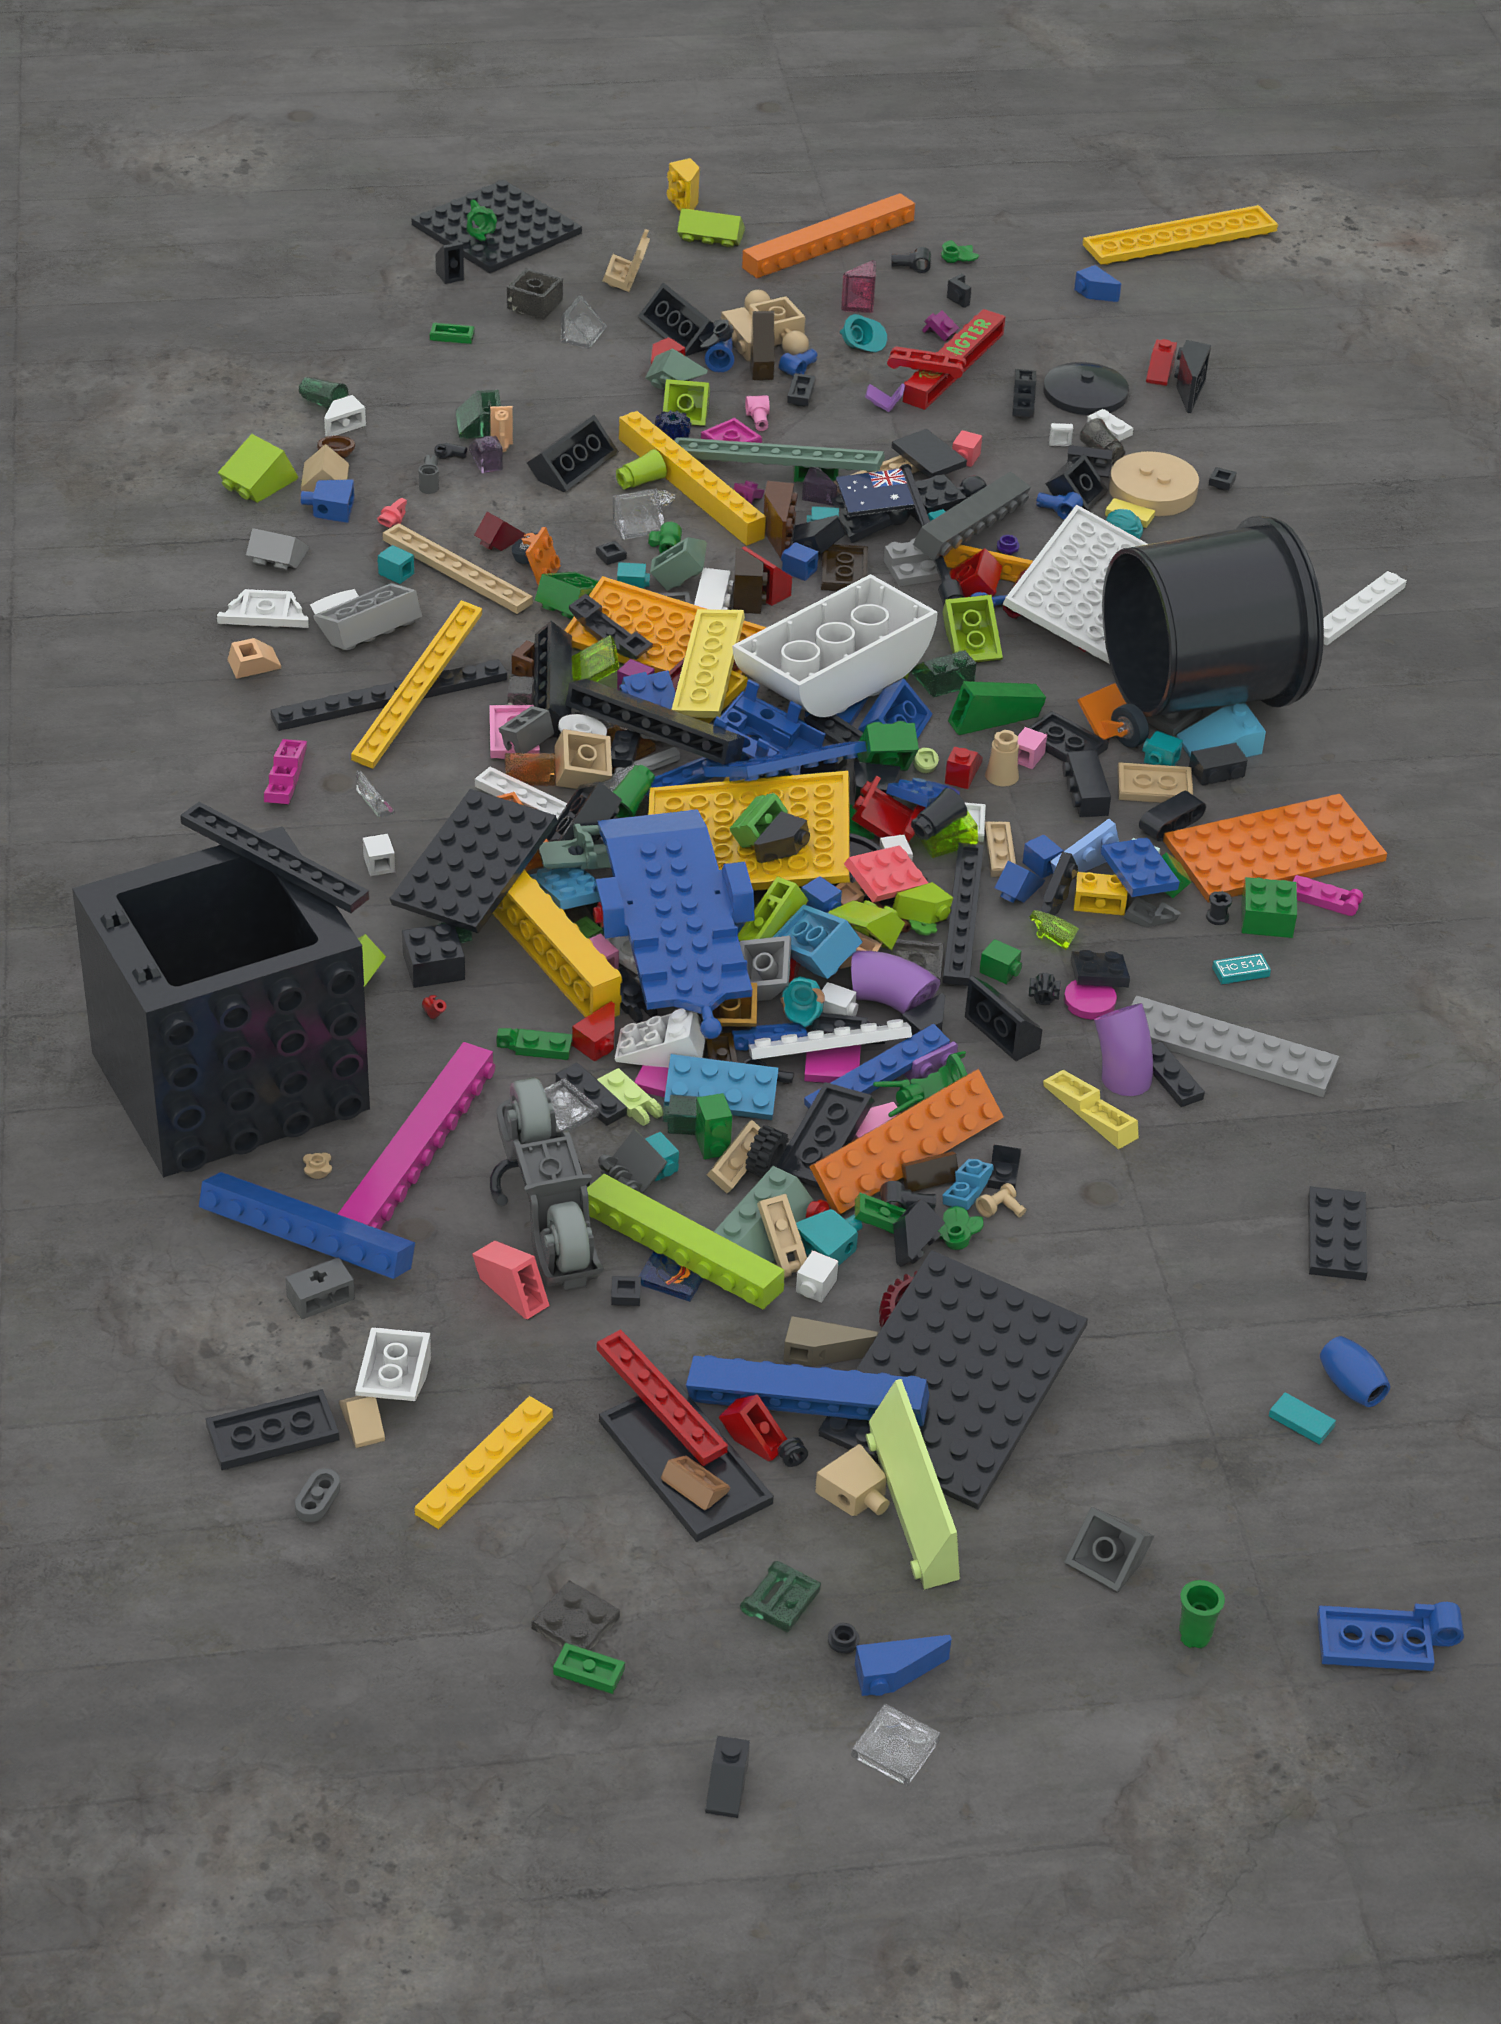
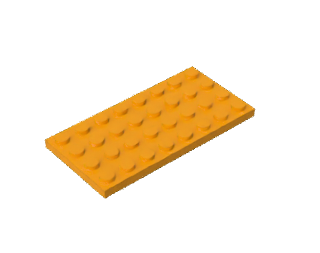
M603 576L589 595L602 605V613L629 633L633 634L637 631L653 643L651 649L638 659L632 660L654 668V673L670 671L685 657L697 609H706ZM573 617L565 629L572 636V647L624 664L631 659L606 647L592 636L575 617ZM744 621L739 641L767 627ZM739 668L735 671L744 676L746 675Z

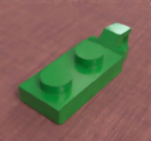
M498 1028L496 1043L499 1048H509L515 1051V1055L568 1060L572 1047V1034Z

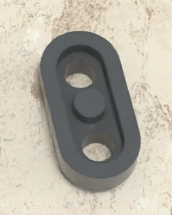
M324 1468L312 1473L295 1499V1512L300 1520L315 1522L324 1517L340 1492V1477L337 1472Z

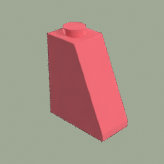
M495 1240L472 1254L480 1279L523 1318L529 1319L550 1306L535 1256Z

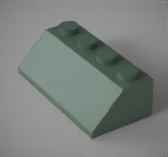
M772 1166L714 1232L774 1264L776 1260L757 1203L786 1194L795 1222L806 1219L807 1208L814 1200L796 1176Z

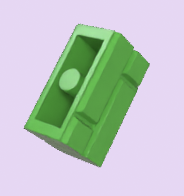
M775 793L767 794L766 796H756L730 827V832L741 847L754 846V842L781 811L788 813V810Z

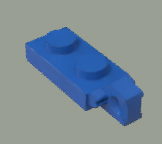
M796 1023L759 1025L751 1027L750 1030L732 1031L735 1050L745 1051L749 1049V1044H755L754 1040L770 1038L771 1041L781 1040V1036L796 1034L797 1038L808 1036L805 1027Z

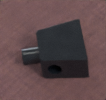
M854 761L852 782L854 803L860 795L863 797L860 791L867 781L872 782L876 776L881 778L876 788L886 793L889 783L899 782L901 766Z

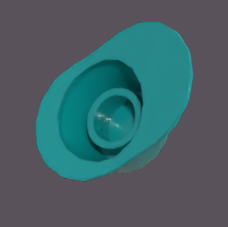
M854 314L849 316L845 321L843 329L840 330V335H842L844 342L851 348L878 352L887 343L885 328L879 322L861 315Z

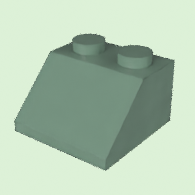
M672 348L655 356L645 379L649 380L655 388L665 389L666 379L691 381L705 375L708 370Z

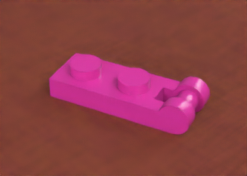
M1298 875L1293 880L1297 885L1298 901L1348 916L1356 914L1359 904L1363 899V893L1358 889H1351L1349 891Z

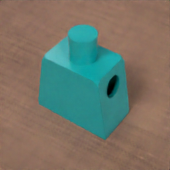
M831 1209L796 1222L807 1258L812 1251L837 1260L838 1266L856 1251L858 1231L863 1228L862 1222L855 1219V1214L844 1219Z

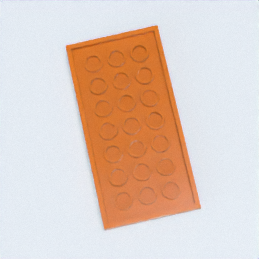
M1341 794L1164 833L1163 842L1176 860L1182 864L1187 875L1207 902H1210L1209 897L1213 892L1223 891L1230 894L1231 897L1242 895L1245 877L1293 882L1296 875L1311 879L1384 862L1387 857V852Z

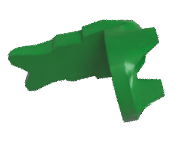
M471 200V211L467 215V232L470 236L484 241L486 240L484 235L494 232L497 217L491 209L480 206L475 200ZM472 221H475L479 228H473Z
M966 1051L950 1054L945 1066L939 1068L937 1072L929 1074L927 1078L911 1079L910 1084H920L924 1090V1099L959 1080L967 1075L961 1061L965 1057Z

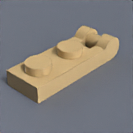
M783 1194L759 1201L757 1205L777 1266L785 1270L784 1278L791 1276V1273L799 1271L806 1261L807 1255L787 1195ZM793 1252L795 1260L788 1262L786 1254Z

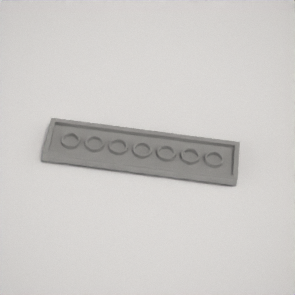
M1136 995L1132 1005L1143 1004L1152 1045L1162 1042L1169 1051L1320 1097H1324L1338 1064L1339 1056L1148 998Z

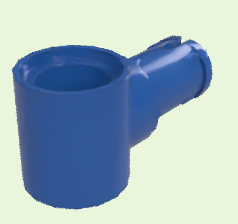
M809 349L802 354L792 355L785 353L779 361V369L792 376L795 373L804 374L807 365L817 361V352L814 349Z
M1040 492L1036 501L1038 507L1054 509L1063 520L1067 518L1076 505L1083 506L1082 497L1075 492H1069L1065 496H1052Z

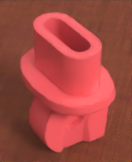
M400 498L391 506L384 507L381 515L377 518L378 522L387 527L395 526L398 523L401 524L402 518L406 513L405 505L407 500Z

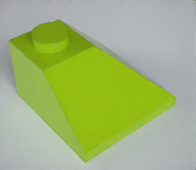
M666 379L662 423L705 426L710 396L709 383Z

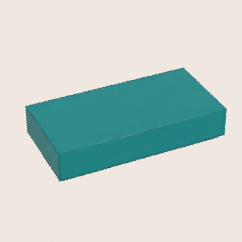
M1286 1392L1269 1411V1417L1319 1445L1333 1430L1336 1423L1335 1419Z

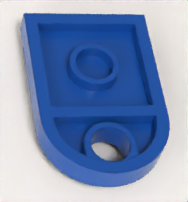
M913 778L912 781L900 779L898 783H889L886 792L923 807H927L944 788H950L960 794L953 787L920 778Z

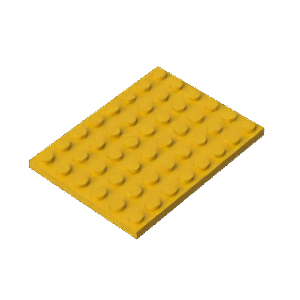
M848 771L759 778L752 781H722L650 788L648 815L698 809L708 828L719 870H722L724 864L745 861L753 890L769 889L777 876L796 883L799 887L808 884L819 876L831 884L850 882V872L844 865L850 857ZM775 793L788 810V814L807 820L810 839L808 844L803 846L797 855L759 863L756 859L754 846L741 847L730 832V827L756 796H766L767 794Z

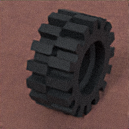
M767 1125L760 1128L758 1135L754 1136V1142L750 1144L751 1149L747 1153L748 1158L745 1162L747 1164L746 1170L763 1177L772 1166H776L788 1146V1134Z

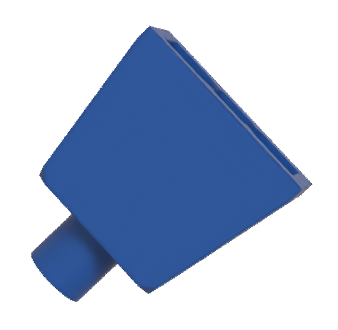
M319 480L316 483L314 492H301V505H313L314 517L345 523L349 522L355 499L354 480Z

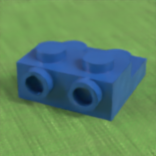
M668 670L650 675L642 672L623 677L622 684L619 685V690L672 710L676 692Z

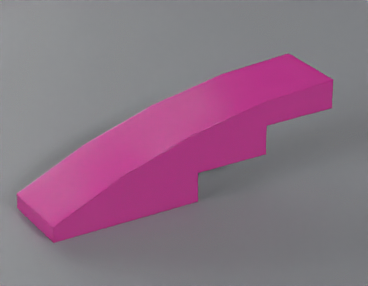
M282 739L273 756V767L269 773V784L264 792V802L290 803L301 772L307 741Z

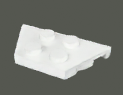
M245 589L239 594L237 599L228 604L229 609L225 613L219 612L217 614L218 624L309 627L308 617L303 615L302 607L296 602V598L291 591Z

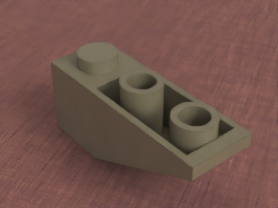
M792 1316L785 1339L783 1361L813 1367L864 1358L876 1339L878 1332Z

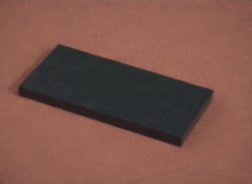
M674 1378L669 1382L728 1445L727 1453L702 1466L731 1487L729 1492L706 1510L700 1508L662 1481L661 1476L670 1459L688 1456L699 1465L701 1463L639 1396L600 1413L599 1422L693 1539L698 1542L773 1505L774 1496Z

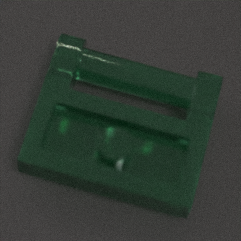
M774 1561L768 1568L767 1576L750 1597H745L742 1601L740 1609L747 1616H757L788 1633L820 1592L821 1582L779 1561ZM784 1580L785 1582L767 1605L762 1603L776 1583Z

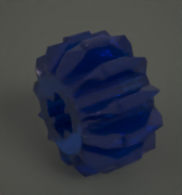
M669 410V412L663 411L656 416L654 425L673 441H675L676 437L689 438L691 422L686 413H679V410L676 412Z

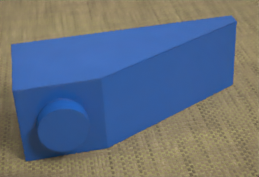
M942 1635L857 1645L855 1669L862 1696H879L895 1692L947 1661L950 1656L951 1636Z

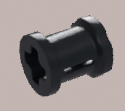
M1223 891L1213 892L1209 897L1211 906L1207 911L1206 919L1214 925H1224L1229 921L1228 907L1232 904L1231 895Z

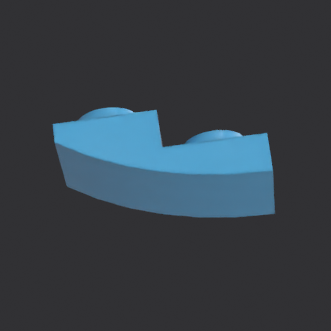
M968 1159L955 1172L956 1182L942 1195L943 1204L952 1207L959 1206L968 1210L986 1186L993 1171V1164L985 1163L978 1159Z

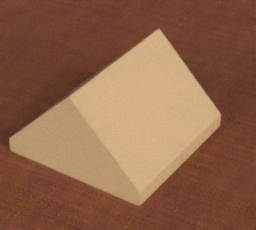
M325 444L304 462L301 491H314L319 480H348L349 463Z

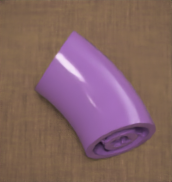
M856 951L852 954L853 991L856 992V1000L880 1002L891 1006L903 1014L907 1010L924 1003L926 1000L932 999L940 986V980L928 970L899 956L876 951Z
M1138 1003L1094 1019L1102 1052V1082L1105 1087L1113 1093L1122 1096H1136L1146 1092L1152 1084L1153 1053L1149 1025L1143 1004Z

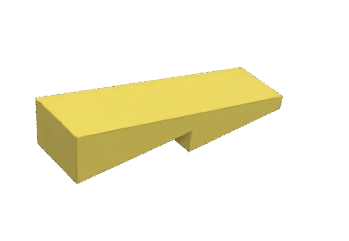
M1065 1070L1043 1080V1085L1046 1089L1117 1149L1139 1138L1138 1120L1101 1100L1099 1089Z

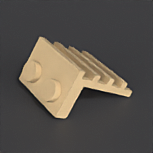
M644 230L632 262L612 254L603 282L608 283L612 287H618L627 292L630 291L650 238H647L649 230Z

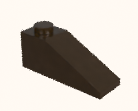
M752 311L750 351L752 380H774V311Z

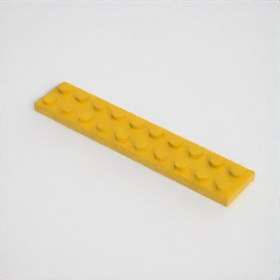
M1257 205L1083 238V246L1100 264L1107 265L1112 262L1144 258L1154 254L1160 255L1165 252L1180 251L1186 248H1197L1202 245L1249 238L1254 235H1266L1270 232H1276L1278 224Z

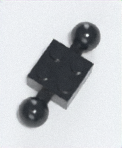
M944 474L915 482L927 514L942 509L948 511L987 486L981 477L975 475L963 479L958 488ZM914 508L887 511L893 525L905 523L910 514L920 524Z

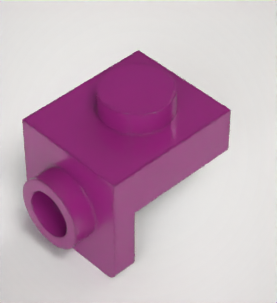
M941 310L937 315L932 313L924 321L926 326L922 331L925 333L932 328L945 342L959 327Z
M748 480L745 483H735L733 490L751 505L754 498L762 499L765 491L757 488V483Z

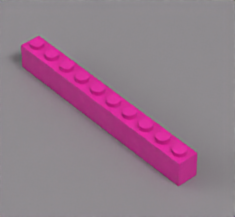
M466 1042L462 1043L344 1204L338 1215L381 1230L385 1221H389L392 1218L398 1203L404 1201L411 1185L417 1183L423 1168L429 1166L433 1154L438 1148H442L448 1133L456 1128L458 1119L463 1113H467L473 1098L479 1096L483 1084L487 1079L492 1078L495 1072L493 1051Z

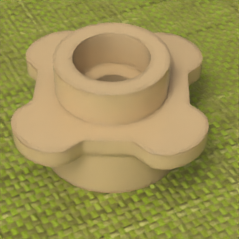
M328 1153L305 1155L303 1157V1161L306 1163L304 1168L305 1174L314 1179L326 1177L332 1171V1166L329 1165L331 1155Z

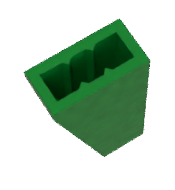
M963 681L948 722L958 735H964L1037 718L1047 697L1037 684Z

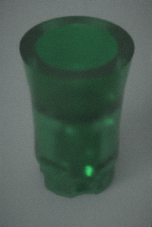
M305 377L299 385V394H301L302 398L321 405L328 410L334 400L349 396L348 388L343 383H333L317 378Z

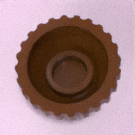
M329 436L321 438L317 443L318 450L326 444L343 459L348 457L355 449L354 440L345 436Z

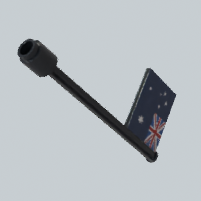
M903 464L899 469L836 477V483L848 516L914 508L921 527L930 522L911 472L912 467L909 464ZM943 556L934 560L942 582L938 592L943 606L946 599L965 598L960 583L957 580L951 579Z

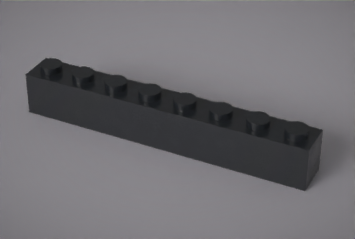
M586 678L569 682L565 706L723 765L741 760L745 739L742 735Z

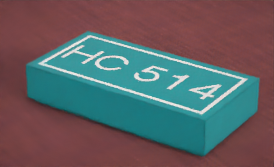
M1262 953L1214 960L1212 965L1221 984L1270 977L1271 969Z

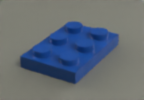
M1138 838L1136 840L1102 845V856L1131 897L1178 890L1180 881L1148 838Z

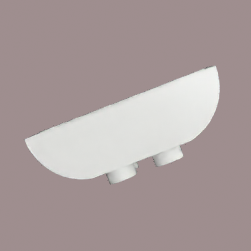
M870 574L732 645L733 656L738 668L747 676L787 700L802 706V709L812 715L829 717L844 712L848 707L868 696L878 695L883 688L906 676L925 653L935 630L938 612Z

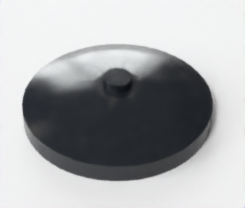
M1089 362L1066 363L1053 368L1045 376L1043 387L1045 397L1057 408L1073 414L1088 416L1102 409L1109 413L1120 409L1126 403L1129 391L1128 382L1120 373L1107 366Z

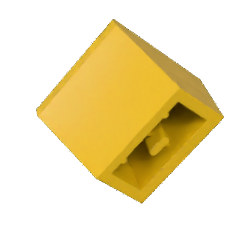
M691 158L669 163V171L667 173L669 189L667 190V197L680 211L681 208L694 210L698 204L700 167Z

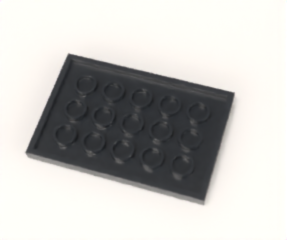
M470 789L389 898L391 904L471 932L479 933L558 823L556 815Z

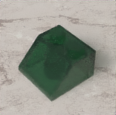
M963 650L924 661L915 665L910 672L934 698L960 690L963 681L975 682L977 663Z

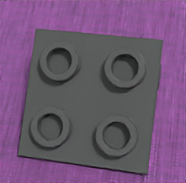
M636 1129L630 1133L613 1156L603 1154L598 1159L602 1174H606L644 1194L668 1163Z

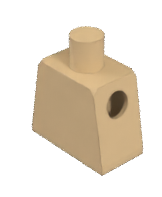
M860 1444L817 1472L815 1492L851 1516H857L868 1507L877 1515H881L890 1505V1501L884 1497L887 1477Z

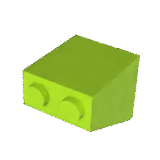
M254 434L247 438L218 472L223 480L222 485L229 491L235 490L242 498L246 500L251 499L257 503L299 478L284 450Z

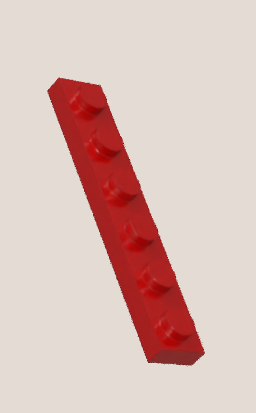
M621 1329L597 1342L596 1350L702 1466L727 1453V1443Z

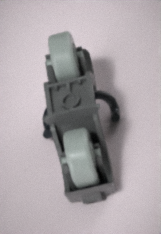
M528 1078L514 1081L510 1086V1099L500 1104L497 1108L498 1127L507 1159L498 1163L491 1173L490 1190L492 1197L500 1206H505L508 1203V1198L501 1189V1178L507 1170L519 1167L525 1185L524 1189L529 1198L532 1248L544 1286L554 1287L562 1285L564 1290L586 1286L587 1280L599 1277L604 1270L595 1250L594 1236L590 1227L587 1187L590 1186L589 1181L592 1179L591 1174L583 1175L571 1135L568 1130H559L551 1098L546 1097L540 1080Z

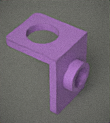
M902 383L890 397L869 384L865 397L872 401L875 406L890 412L902 397L905 385Z

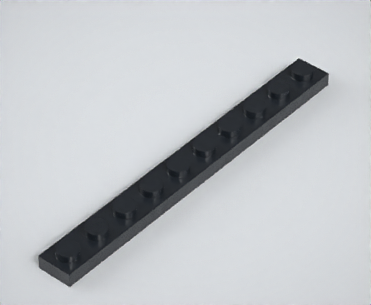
M499 659L466 665L451 670H443L423 699L506 681L507 671ZM404 680L270 709L271 718L277 730L281 731L384 708Z

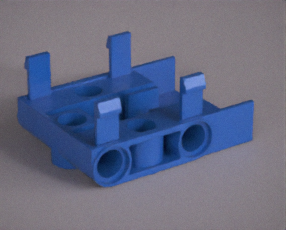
M750 679L747 681L746 691H742L721 717L717 716L714 721V726L745 737L741 760L736 762L781 753L799 752L798 750L822 749L825 733L798 720L802 706L790 701L788 712L786 713L757 698L760 685ZM748 735L757 736L759 739L756 741L748 737ZM800 766L798 771L784 772L783 770L779 771V775L764 777V775H761V777L769 778L800 775Z

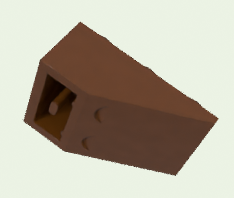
M767 481L764 494L765 535L781 559L784 550L791 546V538H793L794 525L796 523L797 512L795 511V506L797 505L798 493L794 492V483Z

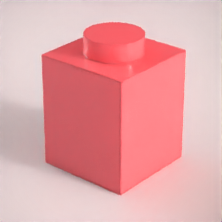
M962 430L953 442L952 449L967 460L966 466L972 467L981 454L982 435Z

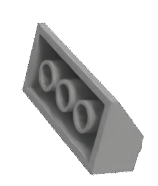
M390 583L317 613L313 617L332 646L342 650H351L358 643L370 642L377 635L395 631L396 627L413 624L415 619L422 617L416 590Z

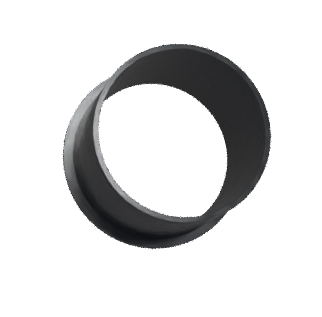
M1253 516L1242 521L1234 530L1121 549L1116 552L1108 565L1102 593V622L1107 655L1113 676L1125 701L1128 704L1137 706L1145 717L1260 700L1271 707H1284L1300 700L1313 687L1320 670L1324 645V618L1321 595L1307 550L1295 531L1285 522L1273 517Z

